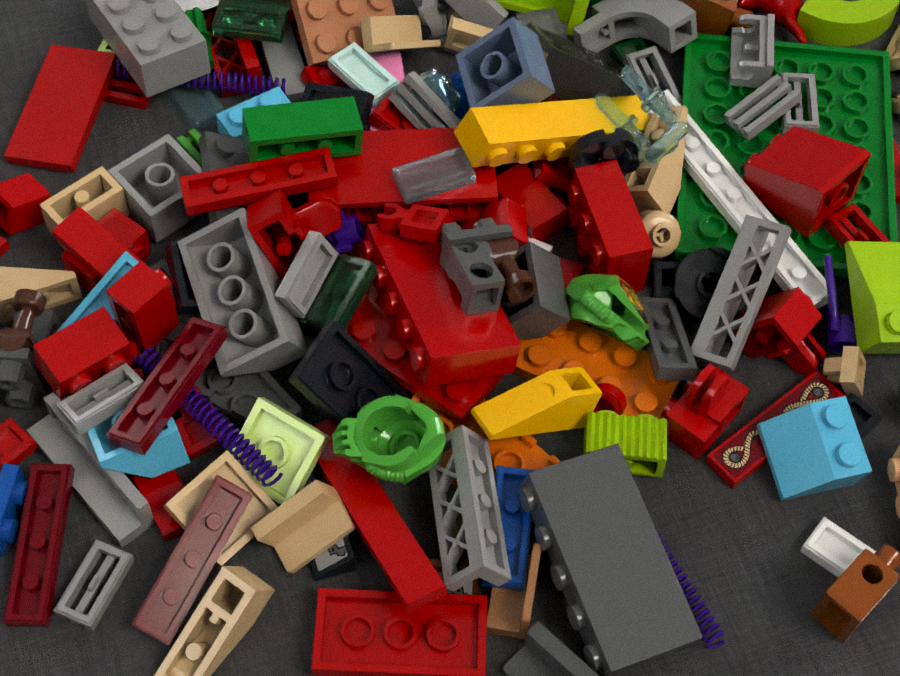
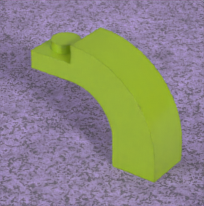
M806 0L799 11L796 22L805 32L807 40L829 46H855L878 38L891 26L900 0Z

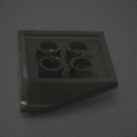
M528 22L526 27L538 35L555 89V93L545 99L551 100L553 96L563 100L643 94L645 87L617 61Z

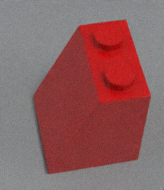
M793 126L784 135L777 134L762 153H754L749 157L743 166L745 171L743 180L767 208L808 238L824 224L825 218L838 212L854 199L871 153L864 148Z

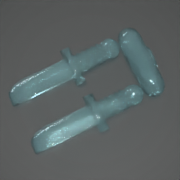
M627 64L621 71V77L643 101L640 108L645 113L652 110L664 121L665 125L672 127L651 146L650 141L635 126L638 118L634 114L627 117L602 90L596 94L595 103L617 128L625 129L632 134L638 150L646 152L645 157L649 163H657L666 154L672 153L678 147L679 142L688 134L689 127L687 123L678 121L677 115L662 100L665 93L660 88L653 91Z

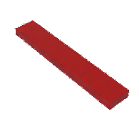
M329 419L314 425L313 427L330 436L316 465L327 483L336 489L355 524V528L408 613L447 595L446 585L375 476L357 464L334 454L332 434L337 427Z

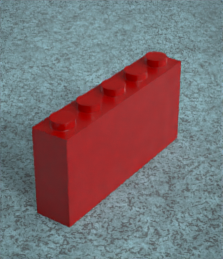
M456 128L364 130L361 155L332 158L337 174L338 186L309 191L308 201L324 194L330 195L339 202L340 208L344 210L346 216L357 214L361 225L377 223L378 213L385 214V203H396L404 209H410L412 204L449 210V215L452 214L455 221H466L481 215L488 205L498 201L495 167H472L454 133Z
M452 214L449 215V223H455ZM377 223L367 224L365 238L360 242L359 246L361 260L363 263L368 264L371 270L373 285L376 289H380L384 298L385 311L389 316L392 315L396 323L398 339L401 343H405L410 353L411 366L414 371L419 372L425 387L514 373L521 343L501 305L499 306V311L465 315L461 307L462 296L454 281L448 277L446 270H443L439 263L442 250L440 241L438 240L437 243L419 242L415 239L400 237V230L387 232L379 230Z

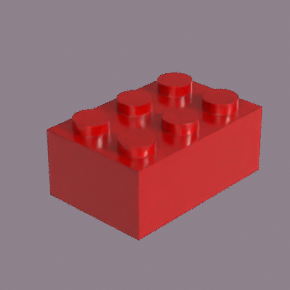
M612 160L574 168L572 184L568 185L569 206H566V223L569 228L573 227L575 230L577 252L580 257H585L588 264L587 274L617 275L628 283L634 292L643 291L653 246L618 161Z

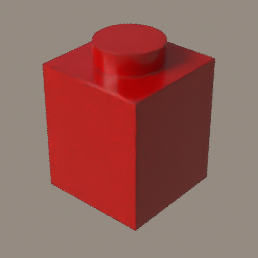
M29 172L0 182V226L9 235L45 222L39 204L49 199L51 194Z

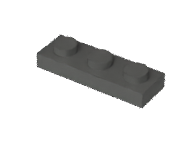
M638 297L651 327L645 331L647 339L650 340L649 344L646 345V349L656 379L695 381L698 367L674 299Z

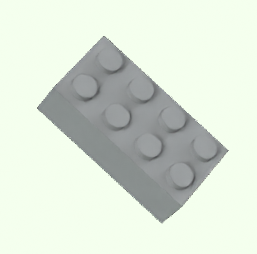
M85 0L89 18L146 97L211 73L206 39L175 0Z

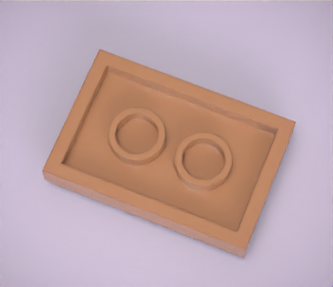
M291 0L308 66L328 64L330 57L353 42L364 50L361 18L396 16L392 0Z

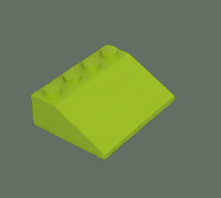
M847 241L844 245L857 346L860 347L863 354H900V242Z

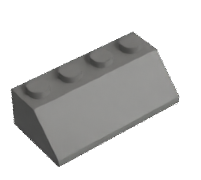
M242 207L177 241L202 320L225 326L228 333L227 339L214 356L221 376L228 377L277 370L306 354L308 349L297 318L274 296L282 279L247 229L246 209Z

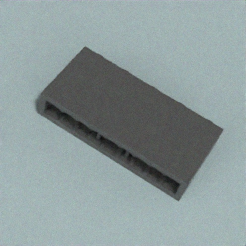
M618 443L528 472L519 485V499L523 509L532 515L536 525L534 529L536 541L541 545V550L546 551L552 564L550 572L553 583L565 595L569 605L567 606L569 622L573 629L579 630L585 644L583 648L584 658L587 665L593 671H596L599 676H614L689 648L703 638Z

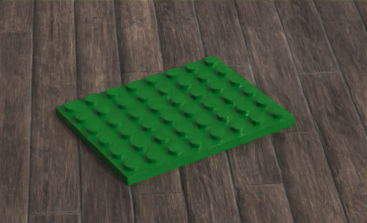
M697 33L698 38L684 46L681 105L687 107L690 117L743 179L745 173L743 166L749 157L754 153H762L777 134H782L781 116L749 141L725 123L724 114L757 88L729 85L731 36ZM774 41V68L771 78L776 74L780 75V72L815 74L820 126L818 134L864 148L871 153L854 199L843 208L855 203L890 242H897L889 52ZM800 82L804 121H809L806 82ZM779 99L771 106H769V109L773 107L775 104H777L779 102ZM793 106V107L790 109V110H791V120H795V117H794V106ZM756 116L754 119H752L744 126L747 127L750 123L756 120L758 116ZM683 167L681 189L676 198L675 216L680 226L681 238L677 248L674 250L673 260L682 261L689 253L709 247H720L731 252L738 234ZM767 208L779 224L791 228L790 237L822 276H825L824 257L830 255L832 257L834 277L848 278L845 249L823 225L810 237L806 238ZM847 216V218L849 219V221H850L858 230H861V229L852 221V219H851L849 216ZM758 263L756 264L755 269H760Z

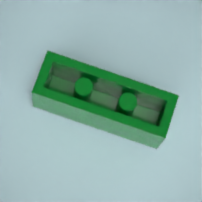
M354 96L242 108V137L249 163L325 147L330 148L332 158L361 155L364 129Z

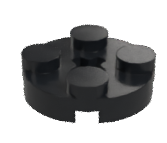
M615 128L617 134L611 133L606 135L604 129H601L578 139L568 150L570 158L568 161L565 159L564 162L571 181L573 180L574 168L612 160L618 161L623 175L637 170L640 166L638 159L639 150L632 134L625 129Z
M720 247L696 250L689 253L677 266L673 275L672 297L678 303L680 309L694 320L702 322L714 294V291L710 294L704 291V285L701 283L702 278L708 280L710 277L715 276L718 279L716 282L717 286L731 253L729 250ZM742 298V300H741V302H740V305H739V307H738L737 312H738V311L743 307V305L745 304V301H744L743 298Z

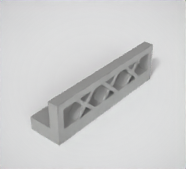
M746 215L691 346L694 359L699 366L706 367L708 364L713 363L716 366L734 371L792 230L789 226ZM769 232L778 234L774 245L762 251ZM768 259L764 266L763 260ZM758 263L762 271L761 277L758 282L747 287ZM751 294H753V296H752V298H751V301H750V299H749L748 296L751 295ZM743 298L748 307L744 317L733 321ZM739 328V330H738V332H737V334H736V336H735L734 330H736V329ZM729 333L733 342L727 358L718 356Z
M52 392L43 398L49 415L26 431L36 441L38 449L51 464H71L75 472L72 489L122 548L155 524L149 502L123 472L101 468L88 432L80 436L78 435L74 426L71 427L66 417L63 418L56 404L61 402V400Z
M460 425L445 435L446 442L443 452L450 448L453 451L446 468H442V461L440 459L429 470L443 579L446 589L453 592L477 578L486 580L498 587L511 580L489 442L483 436ZM455 478L457 479L458 488L449 503L447 502L446 493ZM461 513L463 524L454 539L452 538L451 528L458 514ZM466 549L470 566L457 572L456 565L463 550Z

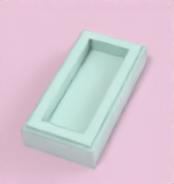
M355 42L328 59V68L351 89L367 91L374 95L372 108L378 106L389 93L395 92L397 90L396 87L400 84L394 76Z

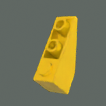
M583 367L554 369L473 407L470 413L490 440L585 428L587 414L590 411H594L602 391Z

